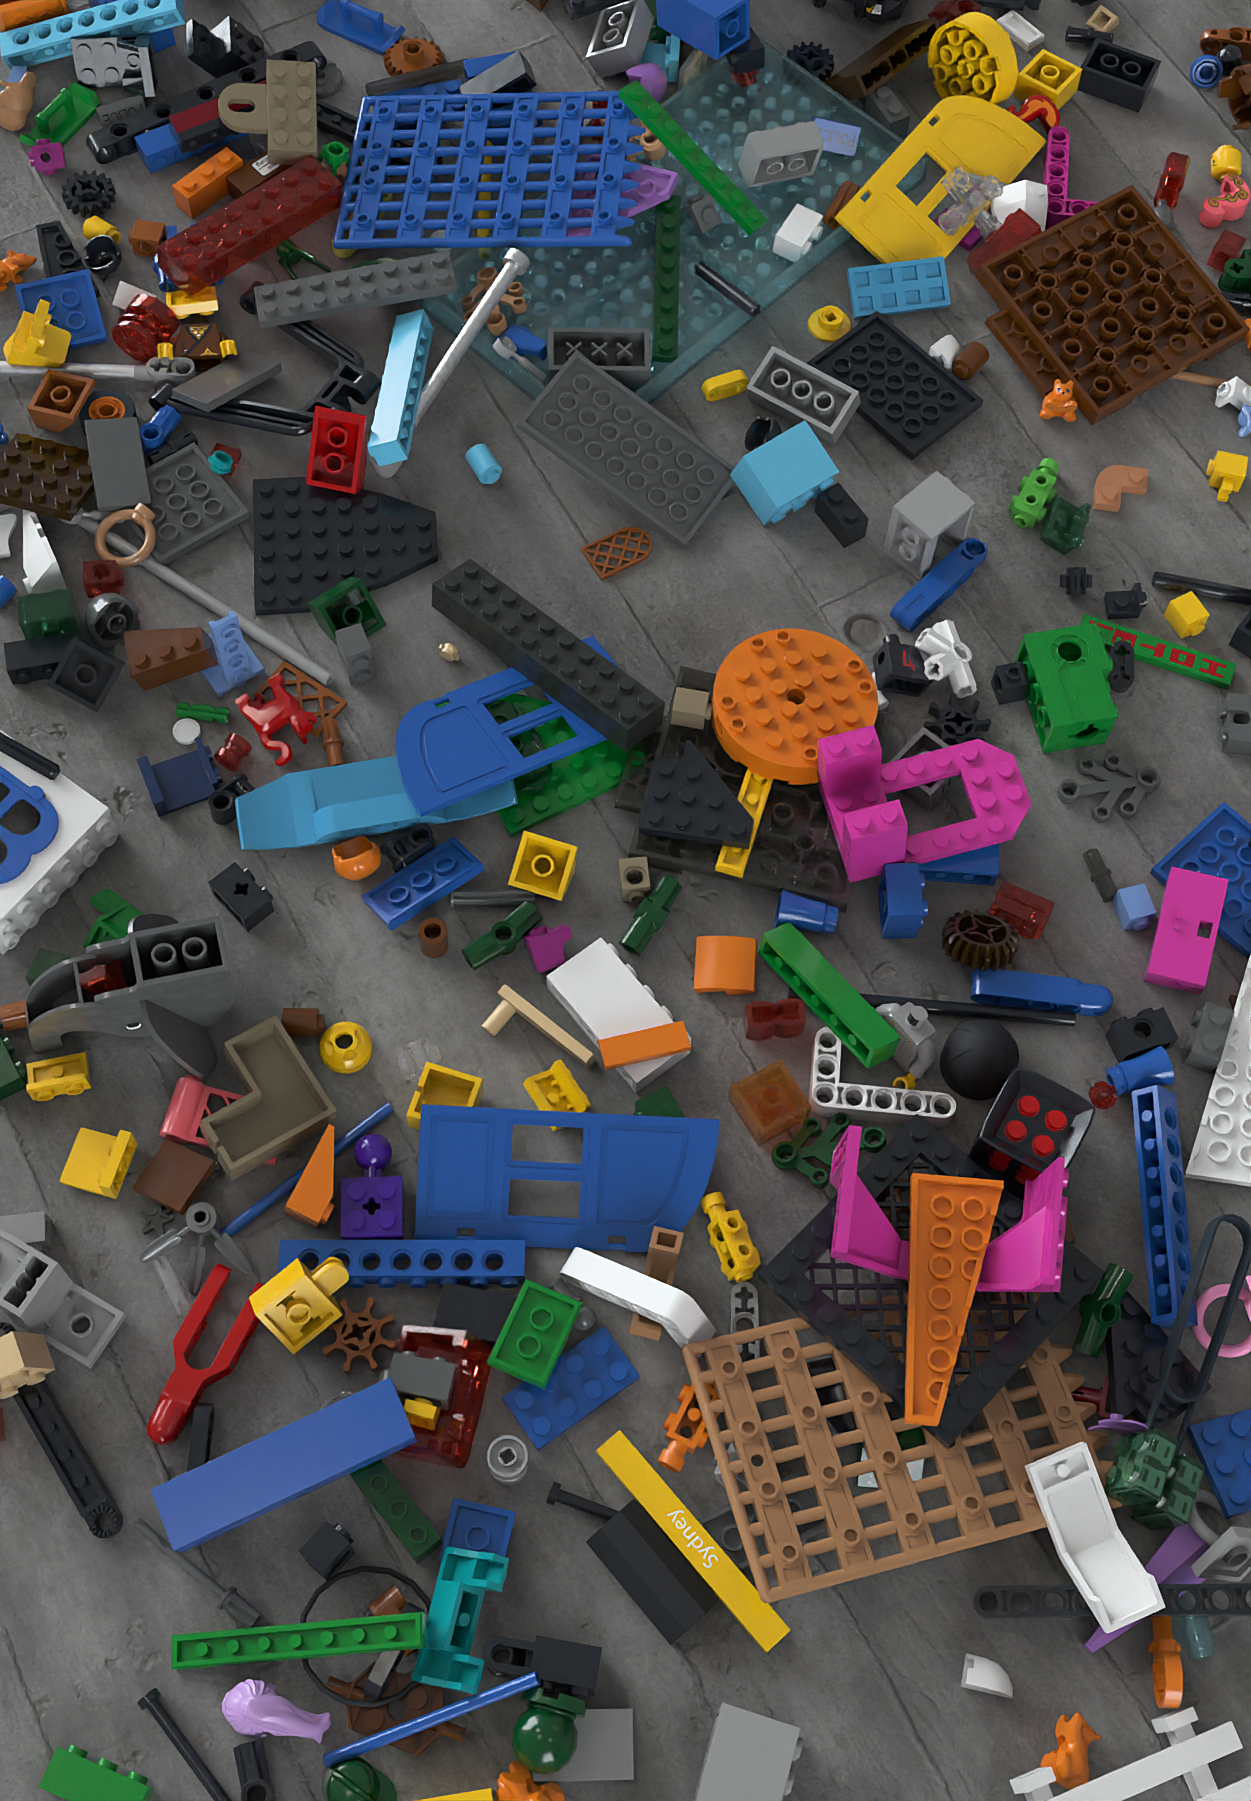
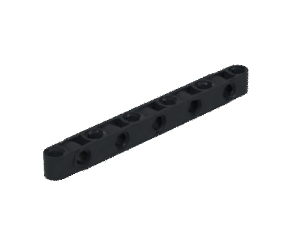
M313 41L304 42L94 131L87 137L86 145L98 163H110L121 157L138 152L134 137L169 124V116L219 98L222 91L232 84H256L266 80L267 59L315 62L316 74L326 67L327 59Z

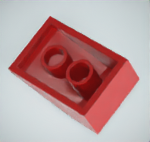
M315 406L306 484L357 494L360 492V489L364 488L367 466V416Z

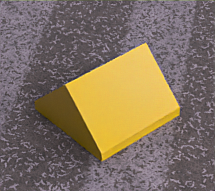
M524 831L508 885L562 901L575 872L578 847Z

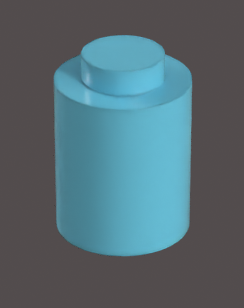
M477 444L467 451L465 459L480 483L493 484L500 478L502 468L486 444Z

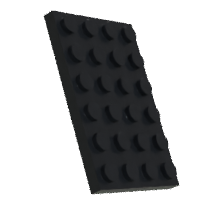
M878 311L807 362L808 365L859 391L860 405L855 412L911 460L974 413L983 403L981 397Z

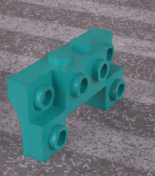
M445 1546L426 1621V1648L419 1649L411 1681L477 1695L485 1660L470 1656V1651L485 1590L502 1592L503 1584L507 1577L509 1558L495 1553L477 1552Z

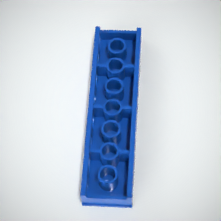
M389 1377L151 1489L173 1551L183 1553L418 1442L404 1411L394 1382Z

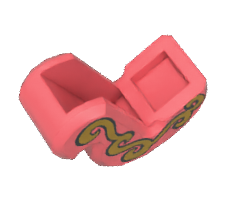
M1225 175L1220 187L1222 195L1205 199L1204 209L1199 215L1201 224L1214 228L1219 227L1222 220L1233 221L1244 216L1251 193L1249 186L1240 177Z

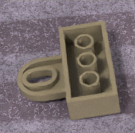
M267 59L266 84L235 83L222 91L218 100L220 119L228 128L236 132L267 134L268 164L316 166L315 62ZM233 103L250 104L254 107V110L252 112H234L229 109V106Z

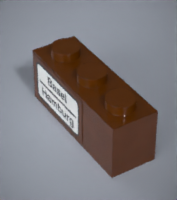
M266 151L226 176L229 195L247 211L302 176V166L268 164Z

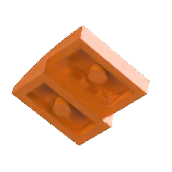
M739 936L697 937L694 990L697 993L725 991L727 995L755 993L758 941L755 938Z

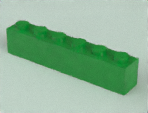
M787 922L763 934L758 950L760 956L867 1069L894 1056L901 1038L896 1030L878 1014L874 1007L868 1004L859 992L841 976L840 972L822 956L819 950L814 948L800 931L790 922Z

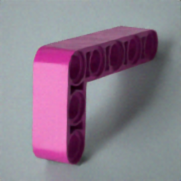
M1055 126L1050 129L1044 149L1042 184L1047 185L1048 193L1046 230L1098 203L1067 199L1070 133L1061 126Z

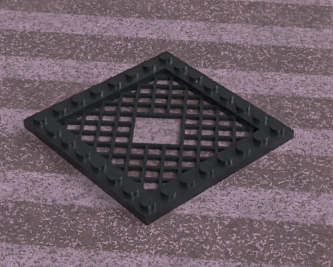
M918 1114L857 1174L875 1201L888 1189L889 1202L876 1203L880 1208H890V1224L896 1232L897 1228H909V1222H896L895 1208H910V1202H895L893 1188H909L910 1192V1177L913 1169H928L930 1175H934V1171L942 1176L995 1180ZM919 1157L924 1162H915V1160ZM908 1170L909 1182H895ZM1005 1187L1002 1190L992 1228H998L999 1236L1004 1233V1230L1008 1231L1018 1224L1023 1214V1203ZM837 1194L759 1272L758 1279L905 1410L907 1338L905 1311H907V1304H904L902 1279L896 1278V1283H880V1273L874 1272L875 1283H859L858 1269H865L851 1263H835V1258L830 1257V1263H816L828 1249L831 1256ZM1064 1238L1060 1292H1044L1035 1303L1033 1292H1027L1028 1304H1013L1011 1292H1005L1007 1304H991L990 1292L984 1291L985 1304H971L970 1310H986L987 1325H971L969 1310L964 1330L967 1333L968 1346H959L958 1353H969L970 1368H953L950 1390L947 1392L949 1397L944 1403L938 1426H921L948 1449L1101 1279L1105 1272ZM814 1269H831L832 1284H815ZM836 1269H852L853 1284H837ZM808 1270L810 1280L804 1275ZM822 1290H832L833 1300ZM837 1290H854L855 1304H838ZM859 1290H876L877 1304H860ZM881 1290H897L898 1304H882ZM992 1310H1008L1009 1325H993ZM1013 1310H1027L1015 1324ZM845 1311H856V1321ZM861 1311H877L878 1325H862ZM883 1311H899L900 1325H884ZM972 1331H988L990 1346H974ZM994 1331H1008L995 1345ZM869 1332H879L880 1342ZM885 1332H901L902 1347H886ZM892 1353H903L904 1364ZM974 1353H988L976 1367ZM955 1374H969L956 1389Z

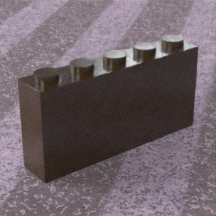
M932 17L901 26L822 83L831 104L834 105L866 97L929 51L930 41L934 33L940 28L937 18Z

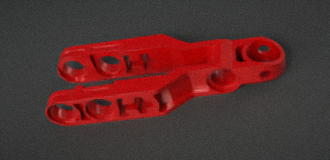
M220 1263L216 1264L173 1339L175 1369L159 1397L158 1405L147 1424V1434L154 1443L169 1445L175 1442L194 1412L196 1403H199L206 1388L232 1374L260 1322V1319L254 1313L249 1297L265 1284L258 1282L253 1288L212 1365L206 1369H193L188 1365V1358L207 1326L206 1320L216 1301L220 1302L222 1299L221 1292L229 1279L231 1271H233V1269Z

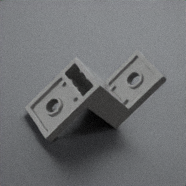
M0 1229V1309L14 1324L29 1333L43 1334L47 1344L91 1369L127 1316L122 1311L73 1283L58 1262ZM83 1318L90 1320V1327L86 1332L81 1334L75 1333L74 1325L78 1320Z

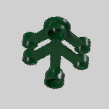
M843 1112L835 1114L832 1118V1123L812 1146L803 1147L810 1137L815 1138L822 1132L819 1119L815 1117L807 1118L803 1123V1128L791 1142L782 1141L774 1147L771 1154L773 1164L781 1170L794 1168L808 1177L814 1188H825L829 1184L826 1170L822 1168L816 1169L804 1160L815 1158L831 1168L833 1151L839 1141H832L839 1133H845L848 1126L851 1125L849 1116ZM840 1120L846 1121L843 1125L837 1124ZM811 1125L817 1126V1128H815L814 1130L808 1129V1127ZM875 1126L865 1129L861 1136L859 1151L866 1150L870 1153H878L887 1144L884 1131ZM872 1141H879L878 1144H870ZM785 1155H791L788 1159H782ZM818 1176L824 1177L822 1181H815V1178Z

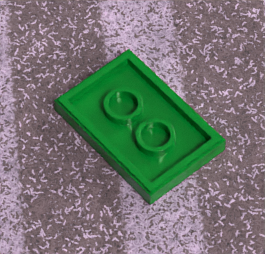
M526 1279L489 1356L487 1365L545 1390L582 1308V1302Z

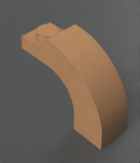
M654 1226L644 1275L673 1286L684 1233ZM634 1312L629 1334L660 1340L663 1325Z

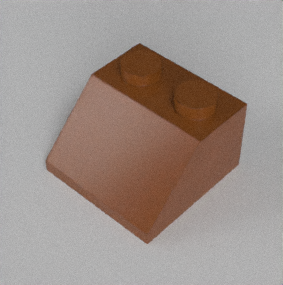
M48 369L27 407L36 427L60 433L73 424L96 383L95 380Z

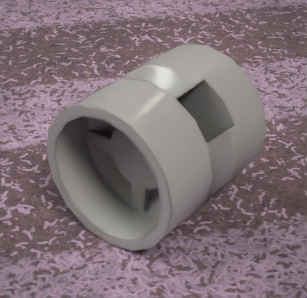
M504 1435L496 1438L490 1444L487 1451V1464L493 1479L503 1485H513L520 1482L526 1476L529 1466L528 1451L525 1444L519 1438L512 1435Z

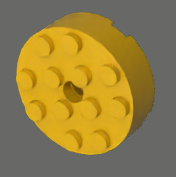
M979 12L965 13L938 28L930 41L928 66L933 69L935 77L933 84L942 100L950 96L965 95L983 99L998 106L1010 97L1018 76L1017 58L1008 32L990 16Z

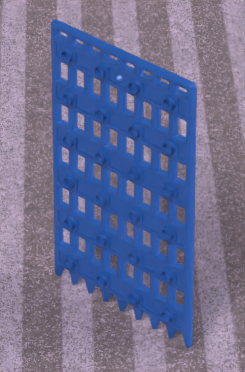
M619 91L364 96L360 104L333 238V247L335 249L630 246L632 238L617 234V230L634 225L635 221L619 214L621 210L637 206V201L622 197V192L638 188L639 182L625 179L624 175L640 170L642 167L641 164L626 159L628 155L644 151L642 145L629 142V138L646 133V129L631 124V120L638 117L617 96ZM608 101L607 109H586V103ZM543 102H561L560 109L539 110V105ZM493 103H514L513 110L492 111ZM447 104H467L466 111L446 112ZM401 105H421L420 112L400 113ZM370 106H375L373 113H369ZM584 119H606L605 126L583 127ZM537 120H558L557 127H536ZM464 121L463 129H443L444 122ZM490 121H511L510 128H489ZM418 122L416 130H396L398 123ZM366 123H371L370 131H365ZM603 136L602 144H581L582 137ZM556 137L555 145H533L534 138ZM508 138L507 146H486L487 139ZM441 139H461L460 147H440ZM394 140H414L413 147L393 148ZM363 141H368L367 148H362ZM601 154L600 162H578L579 155ZM533 155H553L552 163H531V157ZM485 156H505L504 164H483ZM438 157H458L457 164L436 165ZM359 158H364L363 166H358ZM391 158H411L410 165H390ZM599 172L598 180L576 181L577 173ZM530 173H550L549 181H528ZM482 174H502L501 182H480ZM408 175L406 183H386L388 176ZM434 175H455L454 183H433ZM356 176H361L359 184H355ZM548 191L547 199L525 200L526 192ZM574 191H596L595 199H573ZM500 192L499 200H477L478 193ZM404 193L403 201L383 202L384 194ZM431 193H452L451 201H430ZM352 194H357L356 202H351ZM572 209H594L593 217L571 218ZM497 210L495 219H474L476 211ZM523 210H545L544 218H522ZM428 211H449L448 219H427ZM349 212H354L352 220H347ZM381 212H401L400 220L379 219ZM542 228L541 237H520V230ZM569 228H591L590 236H568ZM446 229L444 238H423L425 230ZM494 229L493 237H471L472 230ZM377 230H398L397 237L376 239ZM345 231H350L349 239H344Z

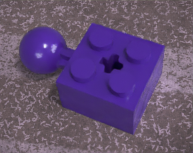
M379 1134L365 1135L355 1145L354 1159L357 1165L364 1170V1177L341 1178V1240H404L402 1176L382 1177V1170L391 1161L392 1147L389 1141ZM377 1208L374 1215H369L368 1211L370 1209Z

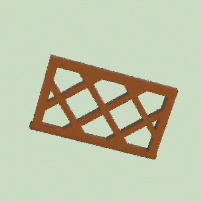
M285 661L268 678L270 679L278 673L281 675L285 670L296 676V680L285 681V687L297 686L298 697L295 698L303 710V702L319 700L320 711L313 713L317 718L321 717V721L326 719L325 716L336 718L347 706V701ZM268 679L253 694L255 696V694L260 693L264 703L270 701L269 698L263 695L267 689H271ZM308 684L316 689L318 694L302 696L301 685ZM323 699H331L338 705L332 710H324ZM321 724L310 732L317 738L323 732Z

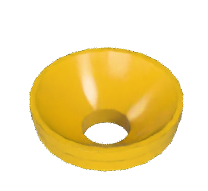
M340 1022L330 1026L324 1032L320 1040L319 1052L323 1063L330 1070L341 1074H349L362 1069L368 1063L372 1055L373 1045L368 1032L362 1026L353 1022ZM341 1035H349L352 1037L353 1043L350 1047L341 1049L336 1046L337 1038Z

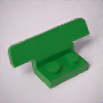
M109 889L100 891L92 896L89 903L104 915L96 919L83 947L86 948L93 944L126 937L130 920L138 915L145 914L114 891Z

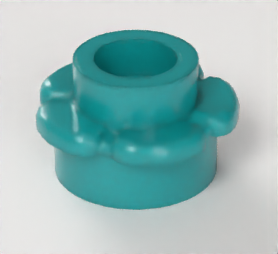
M215 451L212 456L208 457V462L211 464L210 468L213 472L224 474L231 472L233 459L223 451Z

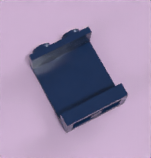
M200 737L194 738L197 750L152 766L147 755L136 759L158 817L208 800L209 796L219 789L218 784L223 783L218 767L214 769L211 767L210 762L214 761L209 745L203 746Z

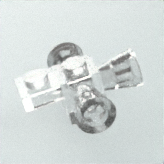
M960 165L941 181V184L956 201L947 212L938 217V224L944 233L953 236L961 226L964 229L974 221L982 238L986 241L1003 226L1001 222L985 211L992 203V200L1003 194V186L998 178L988 175L978 187Z

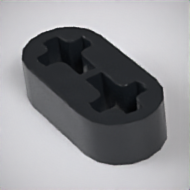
M1117 641L1112 645L1108 654L1113 662V669L1109 673L1108 682L1111 690L1122 693L1129 690L1134 680V648L1127 641ZM1118 649H1123V653L1128 654L1125 655L1123 663H1119V655L1114 654L1117 653ZM1119 670H1123V679H1127L1123 685H1119V681L1114 680L1117 678Z

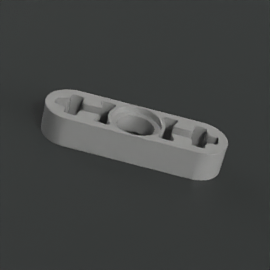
M748 1282L736 1284L731 1290L729 1299L730 1334L737 1332L736 1324L740 1320H748L753 1325V1328L759 1327L758 1292L756 1288ZM740 1291H746L747 1296H752L747 1301L746 1312H741V1299L735 1297L740 1295ZM759 1340L754 1341V1345L748 1343V1356L754 1359L760 1358ZM742 1344L736 1345L739 1355L741 1356L743 1350Z

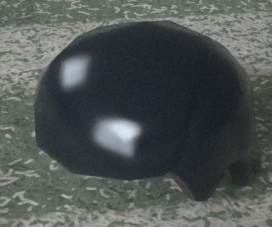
M100 235L94 237L85 245L87 258H84V261L92 273L108 275L118 269L122 261V252L111 236Z
M769 416L767 418L757 417L746 432L745 448L753 451L782 434L778 421Z

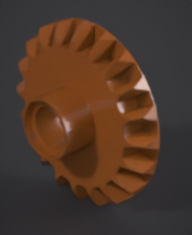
M406 36L404 41L398 39L396 44L393 43L389 49H386L384 56V67L387 73L393 79L406 84L428 82L438 76L444 66L443 52H441L440 47L435 45L433 40L427 42L425 37L418 39L415 36L414 39H409Z

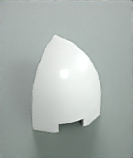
M120 281L112 304L122 309L136 312L151 306L156 301L157 296Z
M946 335L930 347L929 355L950 372H953L952 362L961 354L960 345L952 335Z
M965 1654L961 1687L1012 1699L1013 1687L1006 1671L998 1663L985 1657Z

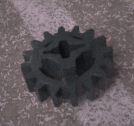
M812 41L809 45L801 42V47L794 44L793 50L788 49L787 56H785V73H789L790 80L796 78V84L802 81L805 82L804 84L807 87L809 83L817 86L818 81L824 83L826 78H831L835 63L833 61L834 55L829 54V48L823 50L822 44L814 46Z
M83 170V175L80 176L74 173L75 178H67L68 185H62L63 192L61 194L67 210L72 209L74 215L80 212L83 218L86 214H90L91 217L95 216L96 212L103 215V209H111L110 203H115L116 201L114 197L116 192L111 178H106L105 173H101L98 176L96 170H93L91 174H87V171Z

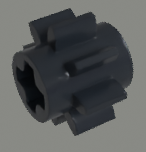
M1067 567L1066 574H1060L1059 587L1066 588L1067 595H1085L1086 588L1093 587V575L1086 574V567Z

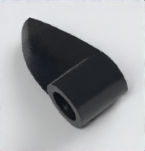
M832 1357L807 1362L811 1377L836 1371ZM841 1383L815 1389L821 1406L847 1400ZM852 1412L827 1418L839 1434L856 1430Z

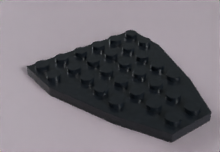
M306 477L253 479L254 607L256 616L309 613L311 610L307 603L349 577L362 579L368 592L388 586L438 561L436 514L434 511L369 490L360 489L359 493L353 494L307 485Z

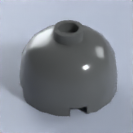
M103 593L95 597L88 604L85 610L84 622L88 633L96 642L104 647L114 648L112 645H117L118 643L121 645L125 644L123 631L139 629L138 613L140 614L137 606L127 597L117 593Z

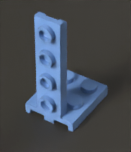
M234 610L229 611L228 616L216 622L211 621L208 623L211 633L209 636L213 640L219 665L199 672L217 698L220 699L223 697V693L234 687L237 689L247 684V680L258 674L260 676L264 675L265 670L243 639L238 616Z

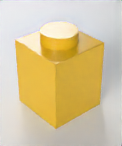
M1192 591L1171 600L1164 613V617L1181 639L1189 635L1196 636L1205 629V623L1210 615Z

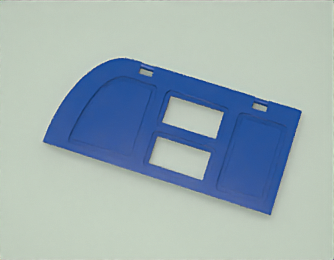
M594 636L582 639L584 643L618 667ZM511 667L445 693L444 696L432 701L430 699L420 703L409 710L402 718L396 735V761L405 791L420 817H423L605 741L607 738L545 691H543L552 704L498 725L484 705L535 685ZM445 702H448V703H449V704H447V705H445V706H442V707H440V708H437V707H436V706H438V705H440V704H443V703H445ZM559 717H563L577 735V737L526 758H523L509 739Z
M422 1104L414 1240H525V1247L564 1249L579 1247L584 1250L648 1252L654 1226L680 1232L698 1207L711 1175L716 1155L720 1119ZM513 1124L583 1128L582 1164L511 1160ZM510 1179L581 1182L579 1218L508 1215ZM458 1228L475 1229V1236L457 1235ZM608 1236H626V1244L608 1243Z

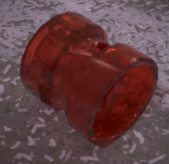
M230 733L225 739L224 747L217 750L214 758L224 768L234 772L242 764L241 759L248 756L252 746L243 737Z

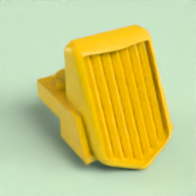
M40 299L34 314L23 311L16 331L3 347L7 364L53 368L63 366L71 334L66 330L49 324L52 317L48 313L50 302Z

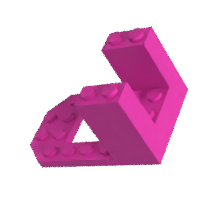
M874 725L818 739V787L850 883L881 875L884 864H923L1013 840L1021 822L1031 808L1032 803L1014 755L980 739L881 764L882 748ZM960 775L975 818L907 836L908 823L900 800L887 802L885 794Z

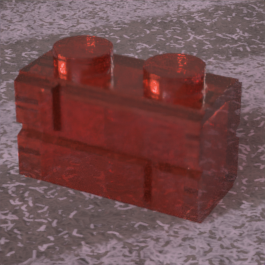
M1002 881L988 914H998V918L1008 919V924L1014 925L1015 930L1022 937L1039 940L1055 902Z

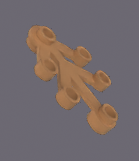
M485 267L481 269L477 274V286L468 295L461 298L460 303L463 310L466 311L463 315L465 324L483 297L477 303L475 300L485 290L487 293L499 275L495 268ZM512 282L507 289L510 295L504 294L499 303L512 306L513 312L520 314L527 310L526 301L521 297L524 294L522 283ZM499 304L496 305L486 320L488 331L494 336L502 335L507 328L506 318L503 313H500Z

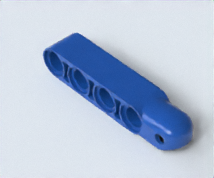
M976 538L965 539L894 605L890 612V617L909 632L914 631L972 575L973 571L984 562L988 553L986 544Z
M976 968L972 971L970 998L973 1002L980 1004L1075 1012L1076 1015L1092 1017L1106 1014L1113 1004V995L1107 987L1083 983L1074 978L997 969L996 972L986 969L983 972L981 969Z

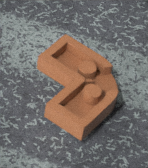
M1113 465L1102 470L1094 486L1093 509L1118 512L1121 503V492L1145 495L1148 484V469Z

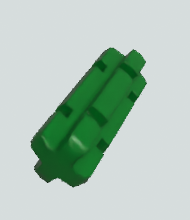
M179 702L176 708L178 718L192 717L191 719L209 722L217 720V723H228L230 719L228 707H218L215 709V706L193 703L192 706H189V703Z

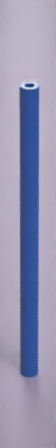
M388 1102L338 1139L334 1143V1158L392 1114L394 1110ZM307 1164L221 1229L220 1233H227L232 1237L296 1187Z
M534 1671L477 1695L323 1754V1762L327 1768L538 1686L541 1684L537 1671Z

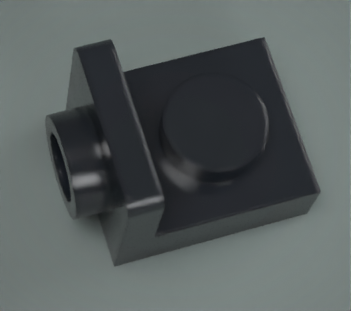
M1134 583L1131 591L1105 592L1103 597L1108 620L1139 618L1143 607H1146L1147 596L1145 592H1142L1141 583Z

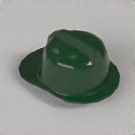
M358 1756L326 1768L322 1777L321 1789L326 1801H397L394 1784L389 1778Z

